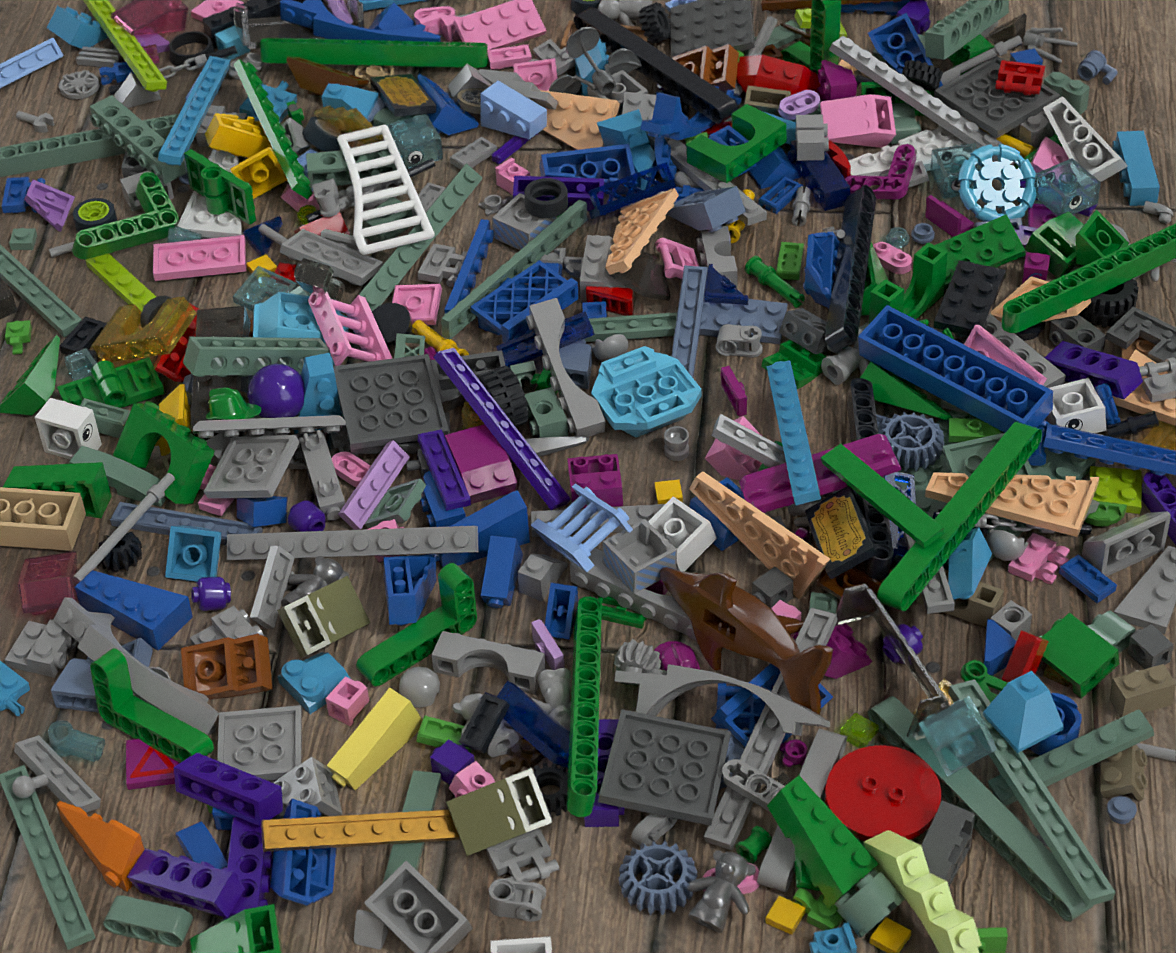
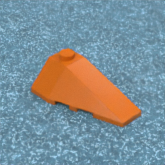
M59 801L56 805L61 821L101 872L104 880L114 888L118 886L128 892L133 883L127 876L144 851L140 834L119 821L111 819L109 823L102 821L103 818L99 814L94 813L90 817L82 808Z

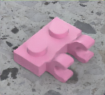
M1032 533L1026 541L1029 544L1023 555L1015 561H1011L1008 565V573L1030 582L1036 577L1047 584H1052L1057 578V575L1054 574L1057 567L1069 561L1066 556L1070 549L1065 546L1056 547L1055 541Z

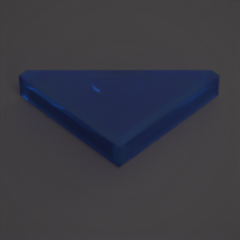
M281 216L243 231L245 239L260 257L268 255L274 241L259 232V227L265 224L278 233L282 226Z
M713 264L708 265L705 302L748 305L749 297L743 295L725 275L722 276L713 267Z

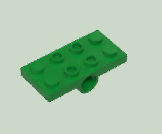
M192 149L184 153L190 188L205 197L207 211L210 214L220 215L228 211L248 225L256 222L255 205L252 195L253 189L248 182H244L233 173L226 171L218 164L213 163Z
M1007 214L935 245L948 252L944 290L948 289L959 260L997 268L1026 255L1025 249Z
M149 357L116 368L110 361H100L92 367V376L57 386L62 401L80 406L85 398L122 408L165 394L163 385Z

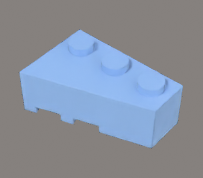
M497 81L481 93V126L531 139L547 126V109L502 82Z

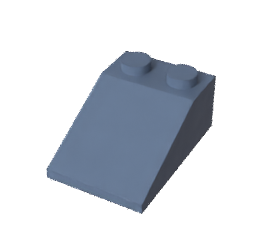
M734 186L695 192L673 203L674 207L666 215L698 231L709 230V232H714L721 229V224L723 223L729 224L737 221L738 216L746 211L738 188Z

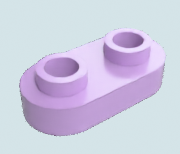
M804 90L786 97L780 102L779 114L784 119L794 120L796 115L812 113L818 109L820 97L812 90Z

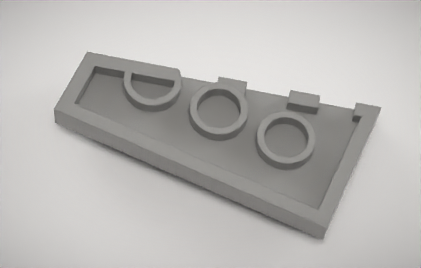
M1168 546L1113 613L1127 623L1145 628L1152 624L1158 631L1165 634L1176 606L1175 547Z

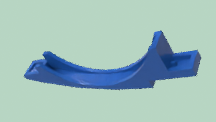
M293 0L280 1V18L282 20L313 29L314 35L318 37L342 40L441 42V36L424 31L425 25L422 24L397 30L366 29L338 19L325 8L321 0H305L303 3Z
M734 90L727 91L726 94L733 98L738 106L742 98L734 96ZM658 92L653 117L650 120H643L640 130L648 131V135L660 138L663 136L679 141L696 136L716 123L699 111L690 120L686 121L682 113L680 97Z

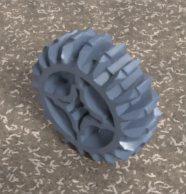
M903 412L902 416L894 414L892 419L886 418L885 422L880 424L878 430L879 434L887 436L900 467H904L905 471L908 468H913L915 471L919 467L926 469L928 464L934 465L935 461L940 459L945 443L943 431L938 423H934L933 418L926 419L924 414L921 416H917L915 412L912 415H907Z
M653 840L651 846H646L642 842L640 850L632 848L630 856L625 855L623 864L619 868V885L621 886L623 897L628 898L630 906L637 904L639 912L648 908L650 915L654 910H659L663 916L665 909H670L674 913L676 905L684 907L686 899H692L693 892L688 891L687 887L690 886L688 884L690 881L696 880L697 869L694 867L693 858L688 857L686 849L679 851L677 843L668 847L666 840L662 845H657ZM642 872L644 875L642 880L638 882L635 878ZM676 873L681 877L677 883L673 881Z

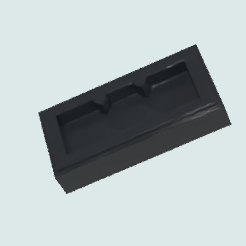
M484 693L459 743L485 754L510 704L505 700Z

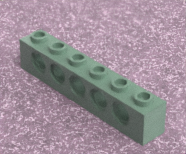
M1009 0L967 1L925 32L926 57L945 60L1008 14Z
M112 95L90 106V120L92 124L100 128L106 137L114 140L116 145L122 147L131 158H135L141 167L157 175L164 184L187 173L184 159L181 165H168L165 162L158 161L159 152L165 139Z
M189 337L183 363L191 374L197 377H204L205 375H217L220 377L239 375L248 377L270 364H285L294 368L301 375L305 357L330 353V349L320 338Z

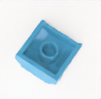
M327 652L318 653L304 661L291 660L284 664L281 670L282 674L278 675L279 684L309 714L327 704L326 697L345 676L350 678L346 670Z

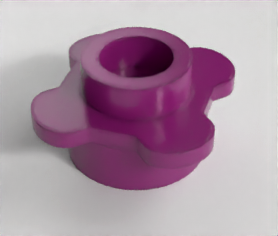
M793 739L780 745V751L784 757L782 763L785 766L791 767L798 764L803 766L807 757V745Z

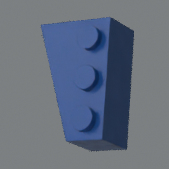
M436 554L383 557L389 625L403 626L409 623H416L436 583Z

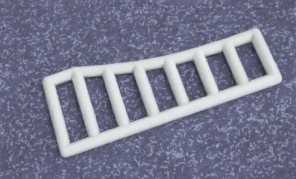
M380 125L339 135L337 141L344 155L353 185L355 201L353 237L360 254L367 255L432 239L435 233L388 126ZM381 134L384 141L351 149L348 144L351 141ZM388 149L390 152V156L355 163L354 160L356 156ZM395 164L397 169L360 179L358 173ZM401 179L403 182L402 186L364 195L362 193L363 187ZM403 194H408L410 198L409 201L363 211V204ZM411 209H414L417 215L362 229L363 221ZM419 224L423 228L421 232L366 245L364 240L366 237Z

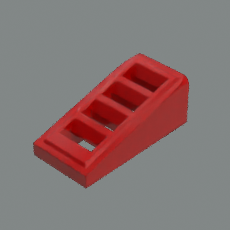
M586 286L587 302L606 301V311L633 316V288ZM593 295L598 296V300L593 299Z

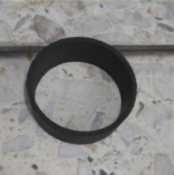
M198 31L181 33L175 36L169 44L170 61L176 67L183 65L187 59L215 52L210 37ZM190 43L207 45L203 51L196 54L184 55L175 52L177 48ZM195 60L188 62L190 67L196 66Z

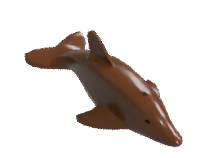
M664 567L660 570V577L665 587L690 618L698 646L713 670H721V653L723 648L769 662L780 670L791 701L820 715L821 701L818 685L831 664L833 649L829 646L816 645L800 652L798 645L790 634L800 632L804 621L776 615L769 606L757 597L737 587V580L729 574L713 573L707 575L689 573L669 567Z

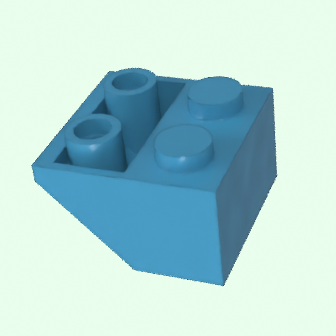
M57 6L47 26L50 31L67 43L81 49L83 46L92 47L108 38L100 24L95 20L91 21L92 17L84 12L77 14L78 11L68 6L66 9Z
M599 37L598 44L587 52L597 67L605 70L604 66L608 64L609 55H606L605 43H601ZM583 53L575 59L576 76L593 83L592 75L595 70ZM581 82L582 96H588V85Z

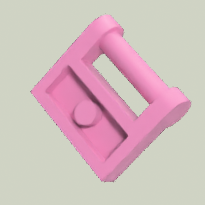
M660 238L655 242L656 249L661 254L664 263L663 271L667 278L678 277L682 279L684 265L699 266L694 249L666 238ZM670 253H672L675 264L672 261Z

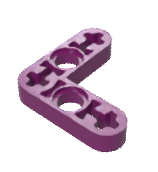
M903 144L896 148L888 176L854 175L846 177L842 181L845 196H849L863 185H868L869 187L879 185L878 189L873 190L876 199H900L904 197L907 193L917 159L914 146ZM900 169H906V172L902 174H896V171Z

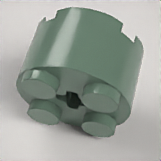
M876 869L856 885L860 889L858 892L853 888L835 903L838 908L837 912L850 924V927L860 938L905 900L882 872L878 873Z

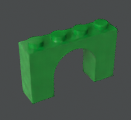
M745 104L732 113V128L749 141L741 145L727 146L719 144L701 134L686 144L687 163L727 184L787 142L786 123Z
M929 242L914 254L912 279L905 294V289L886 279L870 291L869 324L886 305L916 320L944 295L948 252Z
M146 401L145 404L134 403L113 456L138 468H146L157 441L163 436L168 442L171 451V462L167 473L175 477L172 484L164 491L165 496L175 504H193L215 451L207 445L204 439L191 434V430L188 427L175 422L173 416L160 411V407L157 404Z

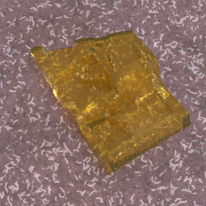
M329 105L317 109L314 113L344 133L373 127L357 108L347 111L344 107L333 109ZM377 135L357 141L368 145L382 141L383 136Z

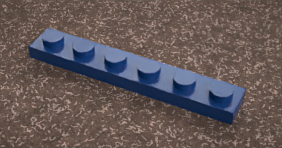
M480 220L444 309L445 314L470 294L471 288L475 287L476 275L481 272L482 260L487 257L488 245L493 242L494 232L490 229V220Z

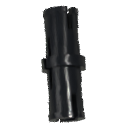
M1155 411L1136 417L1129 416L1127 420L1107 425L1106 429L1109 437L1120 438L1131 434L1133 436L1138 435L1137 432L1159 426Z

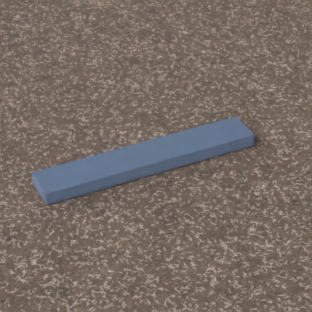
M684 265L671 357L678 359L694 379L708 267Z
M119 502L110 519L111 525L119 527L138 505ZM150 507L131 528L170 535L171 526L176 525L207 528L222 532L220 544L227 545V534L263 532L262 526L252 527L245 522Z

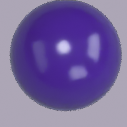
M270 364L262 367L250 380L248 386L249 404L261 407V413L258 415L261 418L296 417L304 406V381L302 376L294 368L285 364Z

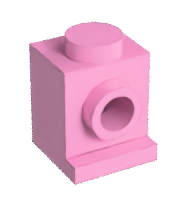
M512 157L495 168L497 185L512 195L514 176H530V172L516 164L515 159Z
M346 676L326 697L329 716L350 727L354 723L353 719L369 702L367 687L360 681H353Z

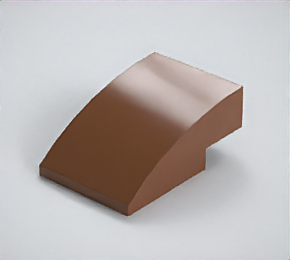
M730 44L713 50L708 46H704L672 57L673 60L713 86H718L722 92L735 89L739 52Z
M253 634L236 639L226 637L181 648L184 687L204 694L209 700L273 690L268 638L265 636Z

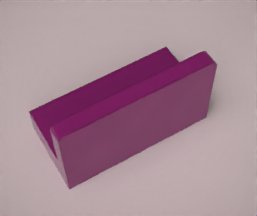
M932 195L926 198L925 218L952 237L974 228L972 221L945 202H940Z

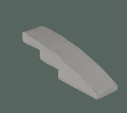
M486 69L479 70V74L491 85L500 81L543 108L556 110L558 101L549 92H541L534 83L525 82L517 73Z

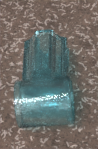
M63 720L56 721L49 726L48 735L51 748L60 757L74 755L93 762L99 761L105 746L103 738L75 730L69 722Z

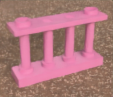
M320 283L310 295L308 302L325 343L330 349L335 366H340L347 356L365 362L393 359L366 298L357 295L350 305L330 299L325 285ZM336 311L346 313L348 318L337 315ZM343 327L353 329L355 334L344 331ZM350 343L359 345L362 350L351 348Z

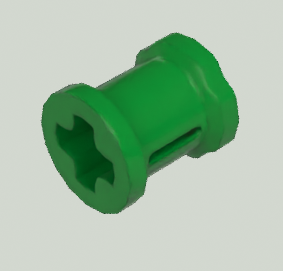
M755 826L751 830L750 836L735 845L736 852L747 863L754 864L757 861V856L764 849L769 848L772 837L764 828Z

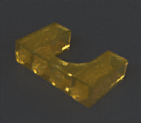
M184 296L170 298L165 301L152 321L142 328L140 323L141 311L135 304L118 307L91 347L98 353V357L101 360L110 362L170 354L197 313Z

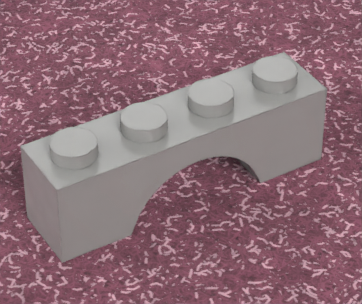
M442 631L432 653L433 670L436 673L459 678L468 670L476 667H493L506 675L509 680L510 689L535 695L539 688L538 675L541 671L546 670L544 653Z

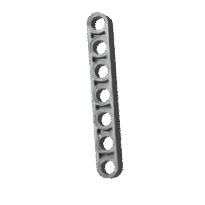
M819 728L799 775L824 802L828 775L844 754L847 736ZM779 826L762 862L757 882L760 885L787 892L796 872L795 848L790 838H785Z

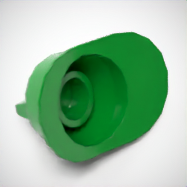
M216 388L212 389L209 393L210 412L206 415L208 420L249 419L261 413L260 406L246 403L240 392L236 389Z

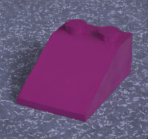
M485 424L445 435V439L471 498V504L515 491L517 480L510 459L504 448Z

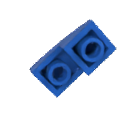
M655 137V157L659 172L667 186L672 187L677 167L670 159L671 146L665 137Z
M202 821L175 833L187 858L196 863L207 862L221 870L224 867L227 868L228 863Z

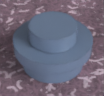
M927 223L917 224L911 234L912 239L920 244L931 242L935 236L932 226Z
M1117 796L1108 802L1107 812L1111 820L1118 824H1126L1136 815V805L1127 797Z

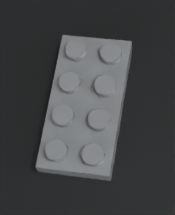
M304 229L281 244L280 253L287 255L290 259L299 260L308 264L311 268L326 271L331 276L343 278L353 285H363L383 265V262L378 259L362 255L356 250Z

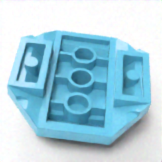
M278 292L265 302L254 305L252 337L320 338L325 343L308 302L310 296ZM336 311L337 315L348 318L347 316L341 314L340 311ZM343 327L344 331L348 332V328Z
M643 346L602 362L591 396L598 401L602 414L614 430H623L636 438L684 419L687 414L693 411L701 398V388L678 359L666 354L656 353L654 349Z

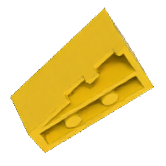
M215 113L205 132L209 147L216 151L230 152L234 156L250 158L268 147L272 148L260 121H254L255 118L250 116L243 120L238 119L237 115Z

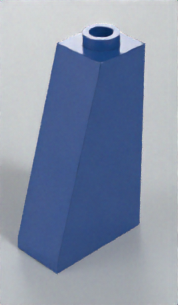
M518 490L449 526H478V553L436 554V562L439 561L443 568L449 563H455L459 566L487 557L490 536L516 538L519 546L530 543L527 506Z

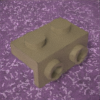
M1133 745L1101 761L1100 793L1105 799L1132 792L1138 801L1144 800V789L1147 788V780L1144 774L1147 757L1144 750L1139 749L1137 745Z

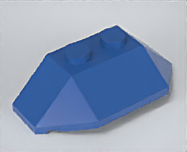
M833 231L808 235L806 266L804 267L805 282H803V287L806 294L811 295L815 303L827 308L830 306L839 240Z
M292 798L289 801L283 819L320 817L321 813L318 807ZM336 847L273 851L270 887L280 897L307 906L330 896L333 893Z

